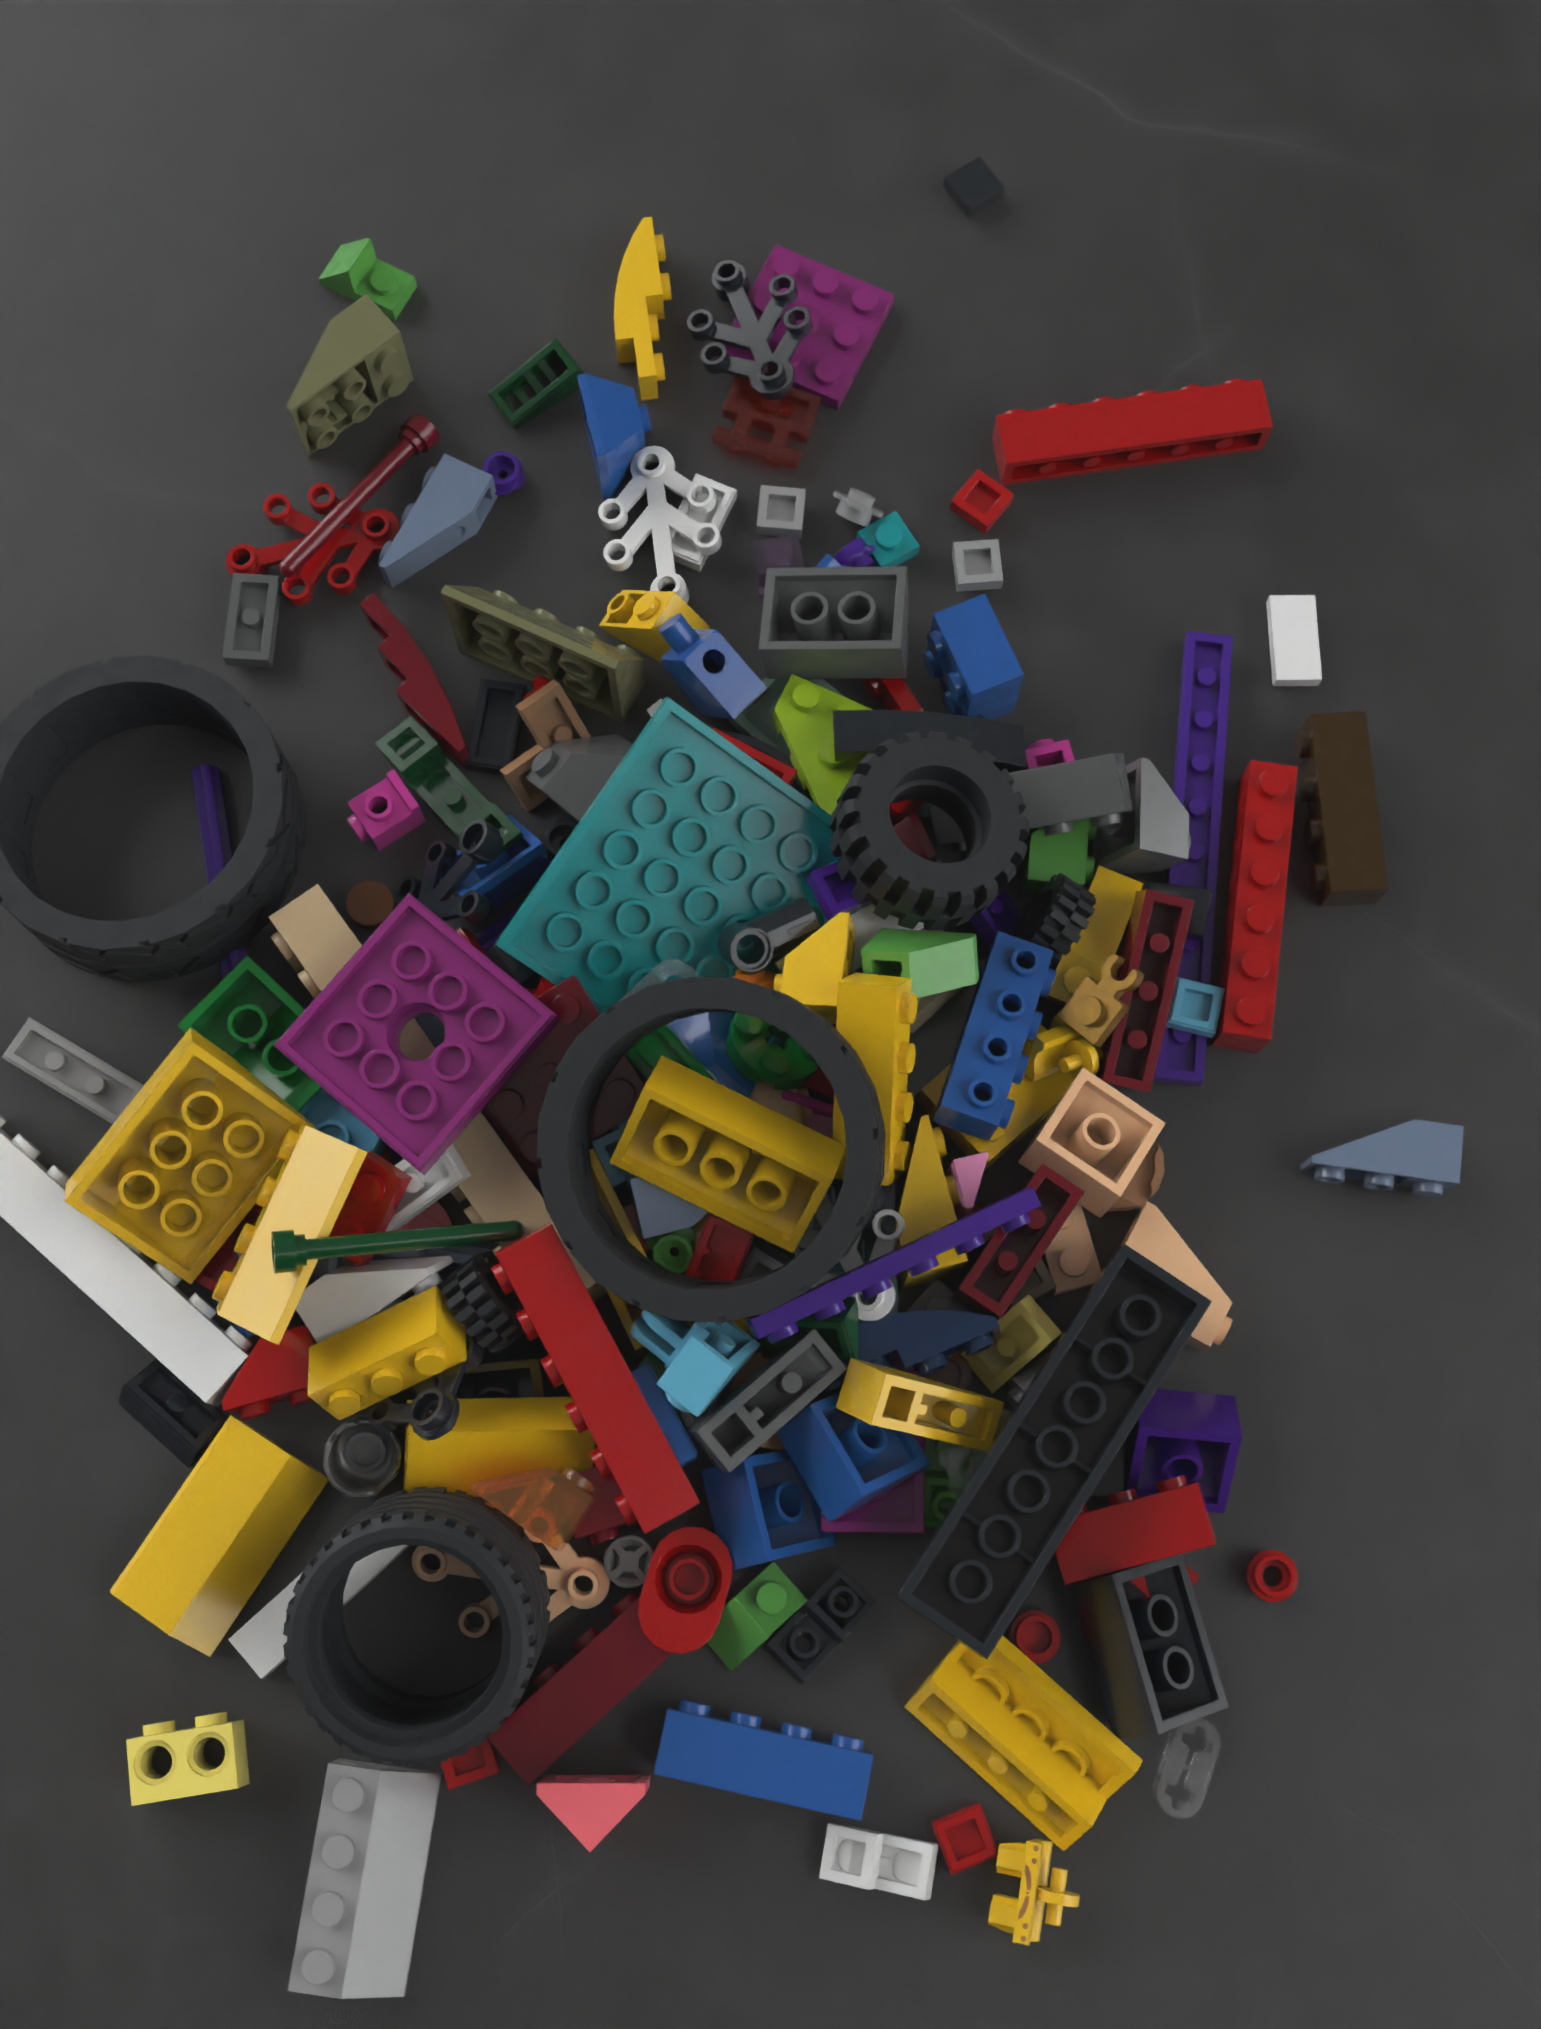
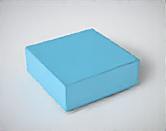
M1177 977L1166 1027L1212 1038L1216 1033L1225 988Z

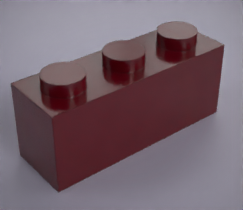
M1043 1163L1024 1188L1033 1187L1041 1203L1040 1207L1028 1212L1031 1222L1003 1234L999 1226L953 1294V1296L978 1313L996 1317L997 1321L1003 1316L1085 1193Z

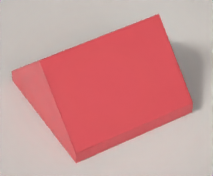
M547 1774L537 1783L536 1795L579 1842L591 1852L644 1797L650 1787V1774Z

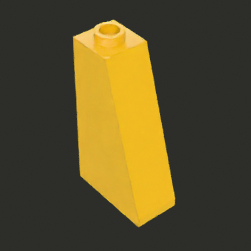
M571 1396L457 1399L460 1404L459 1415L454 1427L447 1434L438 1439L428 1441L420 1438L413 1431L412 1425H406L403 1487L407 1493H411L418 1487H445L447 1492L454 1493L456 1490L467 1492L468 1495L482 1497L593 1468V1459L589 1452L598 1447L589 1429L579 1434L565 1408V1405L573 1402ZM407 1400V1403H412L414 1400Z

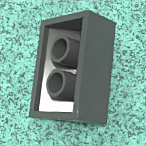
M907 566L767 568L759 640V653L767 679H789L791 674L803 679L907 677L909 649Z

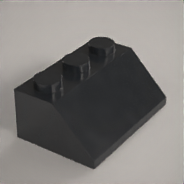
M1183 1554L1070 1584L1112 1732L1116 1737L1122 1740L1159 1735L1229 1707ZM1144 1576L1149 1596H1145L1129 1580Z

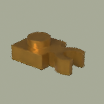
M1112 954L1105 960L1102 966V979L1100 982L1094 978L1086 977L1058 1015L1090 1043L1099 1047L1103 1045L1130 1009L1128 1005L1120 1000L1124 992H1131L1138 988L1144 978V974L1141 971L1132 969L1127 978L1120 981L1117 971L1125 959L1116 954Z

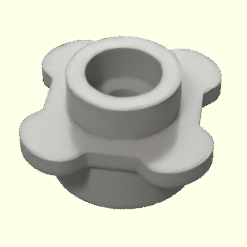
M850 488L848 495L834 491L833 496L840 499L835 512L843 518L867 527L873 515L883 517L884 512L873 507L875 498L855 488Z

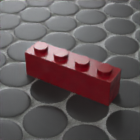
M1148 889L1136 891L1121 956L1125 960L1119 967L1117 976L1122 981L1127 978L1132 969L1141 971L1144 974V978L1138 988L1131 992H1124L1120 1000L1128 1005L1130 1009L1101 1046L1103 1058L1099 1060V1070L1096 1076L1106 1083L1151 1092L1195 900Z
M633 1590L610 1610L616 1619L601 1633L593 1626L571 1646L577 1655L564 1667L560 1668L556 1662H553L531 1682L537 1691L522 1705L518 1703L510 1717H505L503 1725L488 1737L527 1787L672 1654L652 1645L642 1632L638 1619L640 1597Z

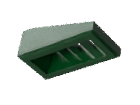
M556 337L487 394L515 430L579 390L577 375L584 373ZM558 364L565 371L560 377L552 370ZM542 374H545L551 382L545 389L537 379ZM527 383L537 393L531 400L521 388ZM513 392L523 404L517 411L506 397Z

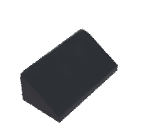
M157 1358L122 1386L119 1397L121 1407L187 1467H191L202 1457L228 1419L216 1406L205 1403Z

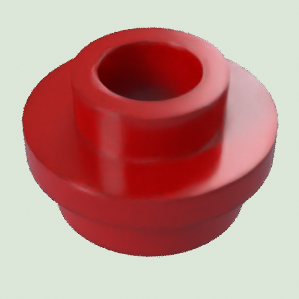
M1265 1550L1254 1555L1249 1561L1246 1568V1581L1251 1592L1259 1599L1266 1602H1281L1288 1599L1296 1590L1298 1571L1293 1560L1285 1553L1277 1550ZM1268 1566L1274 1567L1279 1573V1580L1274 1586L1267 1585L1263 1580V1571Z

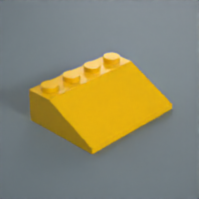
M189 1028L66 1182L64 1202L189 1284H192L255 1205L266 1178L270 1176L276 1179L285 1160L278 1158L277 1155L288 1131L291 1129L298 1133L301 1124L314 1129L316 1127L233 1057L192 1028Z

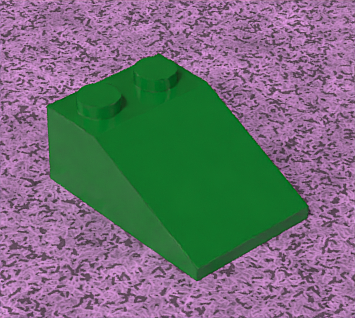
M248 955L177 1024L184 1033L189 1028H192L229 1054L298 1112L322 1089L319 1084L274 1046L305 1009Z

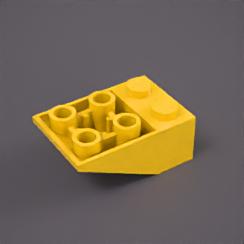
M929 1115L921 1116L914 1134L909 1168L905 1172L896 1211L903 1216L906 1228L904 1234L897 1239L894 1249L957 1220L955 1205L959 1204L960 1200L952 1174L945 1176L942 1167V1157L947 1155L944 1137L940 1127L932 1128ZM896 1218L891 1234L896 1231L898 1226ZM954 1247L936 1255L939 1262L938 1266L914 1277L910 1276L908 1269L898 1273L901 1288L931 1282L936 1278L943 1279L959 1275L968 1261V1253H972L973 1249L961 1255H957Z

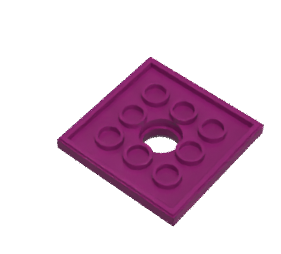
M408 893L274 1046L415 1169L425 1175L557 1024L560 1018ZM422 1015H431L440 1019L445 1029L444 1042L435 1048L428 1059L412 1060L407 1058L400 1047V1035L404 1026L413 1018Z

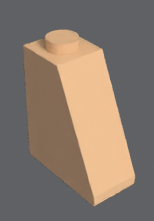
M1147 1201L1138 1210L1120 1247L1126 1244L1211 1300L1210 1306L1186 1344L1200 1352L1211 1347L1212 1343L1219 1346L1227 1335L1233 1319L1226 1316L1233 1302L1158 1207Z

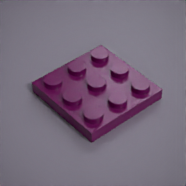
M775 244L747 297L759 321L772 297L769 290L770 281L779 274H789L794 278L798 296L793 303L788 305L785 313L795 306L806 308L810 313L813 328L807 336L803 337L790 362L795 372V379L791 390L838 410L893 306L894 294ZM782 288L778 292H784L789 288ZM784 314L768 343L772 354L786 333L783 321ZM736 317L731 326L741 328ZM798 320L794 322L792 325H798L802 323L804 320ZM724 344L729 356L755 361L751 351Z

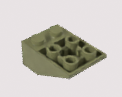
M367 294L329 321L286 405L303 450L308 457L318 449L330 446L340 433L354 423H360L367 419L373 412V409L388 398L400 395L407 388L408 384L414 380L400 330Z

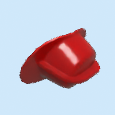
M687 1526L672 1531L659 1542L650 1561L639 1598L638 1619L642 1632L652 1645L667 1653L685 1654L700 1649L712 1638L721 1619L731 1584L733 1563L727 1546L718 1535L705 1528Z

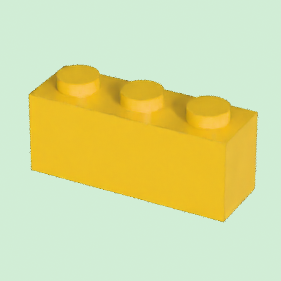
M435 1285L310 1346L308 1396L340 1421L466 1361V1326L463 1323L459 1324L454 1318L457 1314L448 1308L446 1304L448 1299L443 1296L442 1291Z

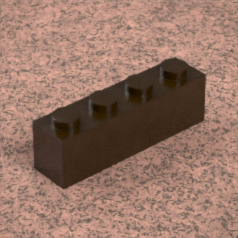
M1366 711L1311 713L1294 736L1295 756L1297 759L1302 758L1304 772L1299 781V794L1301 801L1307 802L1309 818L1306 819L1304 826L1305 842L1308 847H1313L1314 863L1310 867L1312 891H1318L1319 906L1376 904L1388 891V882Z

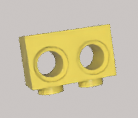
M220 1712L195 1717L196 1727L176 1730L175 1720L142 1725L143 1736L126 1740L131 1806L238 1789L250 1784L244 1719L228 1722L227 1712ZM211 1737L220 1740L225 1748V1757L219 1767L211 1766L204 1758V1746ZM158 1746L166 1748L172 1757L171 1769L165 1776L158 1774L152 1766V1755Z

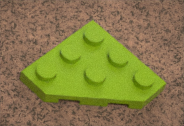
M791 674L774 708L771 720L778 735L782 734L791 752L790 761L794 769L797 770V776L803 789H808L813 802L832 815L838 805L837 800L861 762H835L833 711L873 709Z

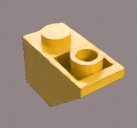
M622 590L621 593L617 594L609 602L607 614L599 624V627L606 633L661 662L662 656L672 648L659 632L660 627L668 619L681 613L693 629L710 628L676 592Z

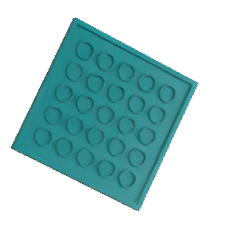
M665 697L495 944L554 985L559 984L576 973L601 1013H606L613 1004L647 986L689 977L731 978L736 975V970L739 968L724 961L718 952L717 946L720 933L729 924L747 922L800 897L806 898L811 908L815 911L820 928L828 922L806 879L812 871L841 860V857H834L831 854L829 840L834 834L830 828L832 815L672 699ZM746 935L739 940L736 948L739 959L746 958L752 952L754 941L751 935ZM791 951L770 960L768 965L765 966V970L780 974L774 963ZM770 1035L766 1041L770 1046H781L783 1043L780 1038Z

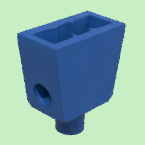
M681 613L674 615L660 627V634L672 647L662 656L661 663L700 716L735 719L767 688L717 630L693 629Z

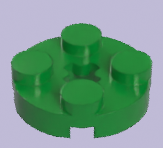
M736 1013L729 1025V1035L726 1039V1050L735 1068L745 1078L756 1084L760 1079L767 1083L775 1084L773 1089L776 1090L795 1089L804 1085L812 1078L819 1065L813 1056L789 1034L758 1017L743 1013ZM773 1035L780 1038L784 1042L785 1050H782L778 1045L770 1046L766 1042L769 1036Z

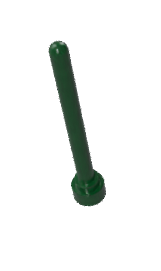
M511 1220L305 1239V1234L295 1235L293 1229L271 1231L274 1274L296 1272L297 1266L307 1265V1260L516 1241L524 1235V1226L519 1221Z

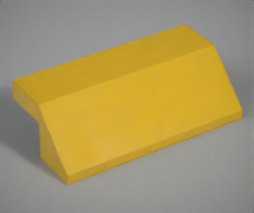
M230 1415L119 1576L110 1593L169 1636L211 1657L329 1481L328 1477L282 1449L266 1435Z
M1003 1635L988 1659L978 1656L963 1644L957 1642L905 1705V1708L1063 1852L1094 1825L1106 1800L1137 1773L1143 1762L1136 1753Z

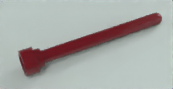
M413 413L401 425V433L398 435L399 442L281 561L279 569L282 575L286 577L296 575L412 454L427 453L440 440L437 429L426 417L419 413Z

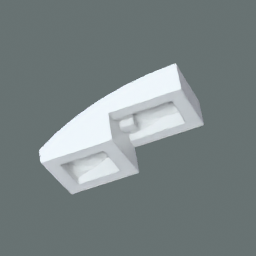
M828 1823L819 1878L867 1890L878 1889L920 1900L931 1899L939 1844L875 1830Z

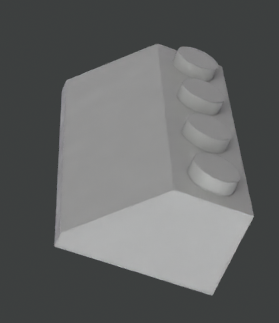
M341 1758L328 1763L288 1991L338 1999L405 1996L442 1773Z

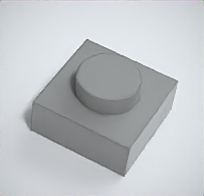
M761 485L756 534L801 538L806 489Z
M999 539L953 542L952 557L956 592L1002 589L1003 572Z

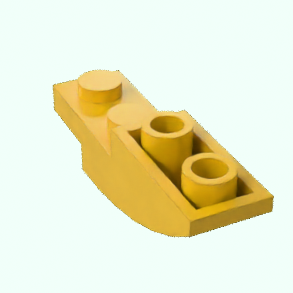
M644 217L631 237L618 273L614 299V328L618 364L636 362L641 401L659 399L657 381L665 380L662 352L653 353L652 342L660 341L658 320L665 319L664 301L672 300L669 273H660L659 262H666L663 234L654 235L652 217Z

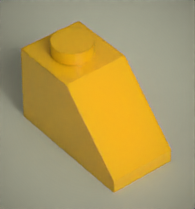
M839 912L787 954L784 960L783 974H776L773 990L793 997L826 1018L831 1024H836L838 981L852 974L857 932L850 913Z

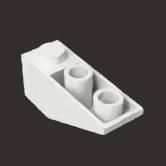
M451 1256L371 1260L369 1264L360 1267L353 1262H349L323 1275L306 1287L296 1307V1311L316 1342L319 1343L402 1302V1298L411 1292L417 1295L435 1285H439L443 1280L438 1273L454 1263V1260Z

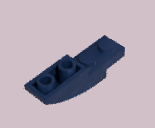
M920 1310L889 1314L876 1321L858 1322V1359L892 1368L891 1360L900 1356L908 1373L918 1371L919 1375L924 1377L945 1368L948 1365L946 1358L965 1351L967 1356H973L994 1346L993 1337L1001 1334L1000 1326L996 1317L966 1311ZM841 1361L848 1368L849 1361ZM846 1371L818 1394V1399H823L840 1392Z

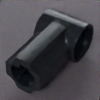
M800 897L747 922L729 924L719 935L717 943L718 952L724 961L743 971H760L768 965L770 960L794 950L820 929V924L815 911L811 908L807 899ZM751 935L754 941L753 950L746 958L739 959L736 952L737 944L744 936Z

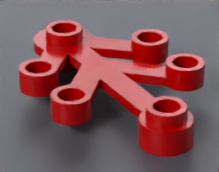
M317 483L308 491L309 503L313 511L320 515H327L341 501V499L336 497L334 489L326 483ZM272 494L263 503L264 512L272 524L277 526L285 525L305 537L320 523L292 508L289 499L283 494ZM321 495L330 496L329 500L325 503L315 502ZM278 505L286 507L280 514L271 513L272 509ZM373 508L366 512L358 510L346 522L351 527L339 529L304 565L299 574L287 577L283 581L282 590L287 601L294 606L307 604L312 598L313 587L340 549L355 546L345 563L333 565L327 573V580L331 589L336 594L347 595L352 593L357 586V577L372 555L380 553L386 542L389 540L393 541L399 532L400 524L397 517L389 510L383 508ZM384 525L380 532L373 533L369 531L373 526ZM304 538L259 549L248 544L236 545L226 556V568L231 578H233V573L264 575L266 567L280 564ZM250 557L248 563L244 565L236 564L239 559ZM346 574L350 576L349 580L343 584L335 583V579L339 575ZM302 585L305 587L304 591L298 595L290 594L294 586Z

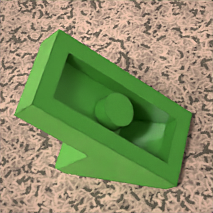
M369 238L340 245L318 279L320 285L354 301L367 294L383 313L393 320L397 319L417 288L415 276L377 259L372 240Z
M773 1561L724 1606L720 1622L712 1638L707 1641V1644L732 1671L808 1600Z

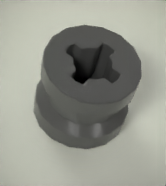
M632 1535L622 1536L613 1541L607 1548L604 1556V1570L608 1578L617 1586L624 1588L640 1587L644 1584L654 1550L642 1538Z

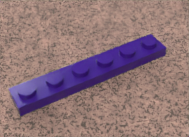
M1033 1187L1022 1189L813 1287L767 1313L755 1315L745 1320L754 1339L767 1336L770 1344L798 1332L799 1329L795 1323L798 1320L813 1313L817 1321L824 1320L845 1310L846 1307L843 1299L861 1291L864 1299L873 1297L893 1287L889 1278L908 1269L911 1277L917 1276L938 1266L939 1262L936 1255L954 1247L957 1255H961L986 1243L982 1234L1000 1226L1003 1234L1031 1222L1028 1212L1040 1207L1041 1203Z

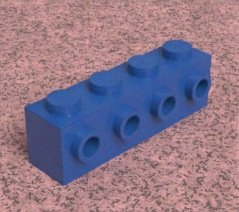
M1000 931L997 932L988 949L932 1122L985 1141L990 1140L997 1127L1006 1129L1015 1105V1101L1007 1097L1012 1083L1020 1084L1029 1060V1056L1021 1054L1025 1040H1034L1043 1013L1035 1011L1039 996L1047 998L1056 975V970L1049 968L1054 950Z

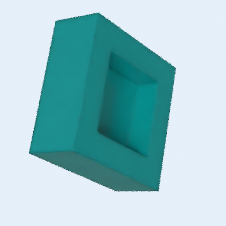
M896 510L857 532V538L861 537L868 546L873 545L876 549L871 554V558L875 562L874 567H895L919 554L920 545Z

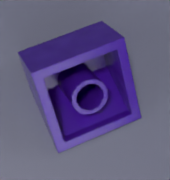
M1157 1389L1126 1438L1124 1491L1135 1488L1138 1498L1158 1493L1156 1482L1185 1475L1188 1485L1199 1482L1208 1512L1225 1513L1242 1441V1431L1235 1396Z

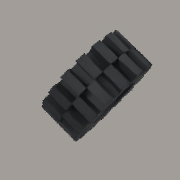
M1059 873L1058 876L1055 874L1049 882L1046 881L1041 886L1039 893L1036 891L1032 896L1033 901L1031 904L1025 906L1022 911L1025 914L1022 918L1018 919L1015 925L1018 928L1013 932L1012 936L1054 950L1049 967H1052L1053 963L1057 964L1061 961L1062 954L1066 956L1071 951L1072 943H1077L1081 938L1079 935L1081 930L1087 928L1089 924L1087 918L1092 916L1095 910L1093 908L1096 904L1095 895L1064 874Z
M477 1254L442 1281L441 1286L443 1289L441 1291L443 1296L448 1299L446 1301L448 1308L457 1314L454 1318L459 1324L463 1323L466 1326L465 1332L471 1338L475 1336L477 1343L483 1348L487 1346L490 1352L500 1353L525 1333L516 1316V1313L523 1310L524 1307L515 1290L507 1295L504 1294L491 1269L493 1267L492 1260Z

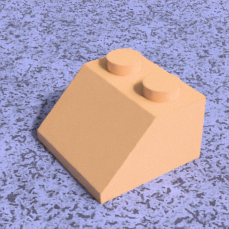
M1082 1068L1042 1124L1018 1163L1033 1173L1043 1163L1083 1190L1085 1193L1078 1203L1101 1218L1121 1197L1166 1123L1085 1068Z

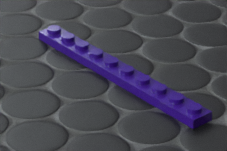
M1187 631L1183 640L1173 792L1189 813L1191 847L1188 860L1167 869L1166 884L1213 891L1203 939L1198 941L1186 938L1177 975L1179 978L1210 985L1233 636ZM1165 1027L1153 1081L1200 1086L1204 1082L1206 1037Z

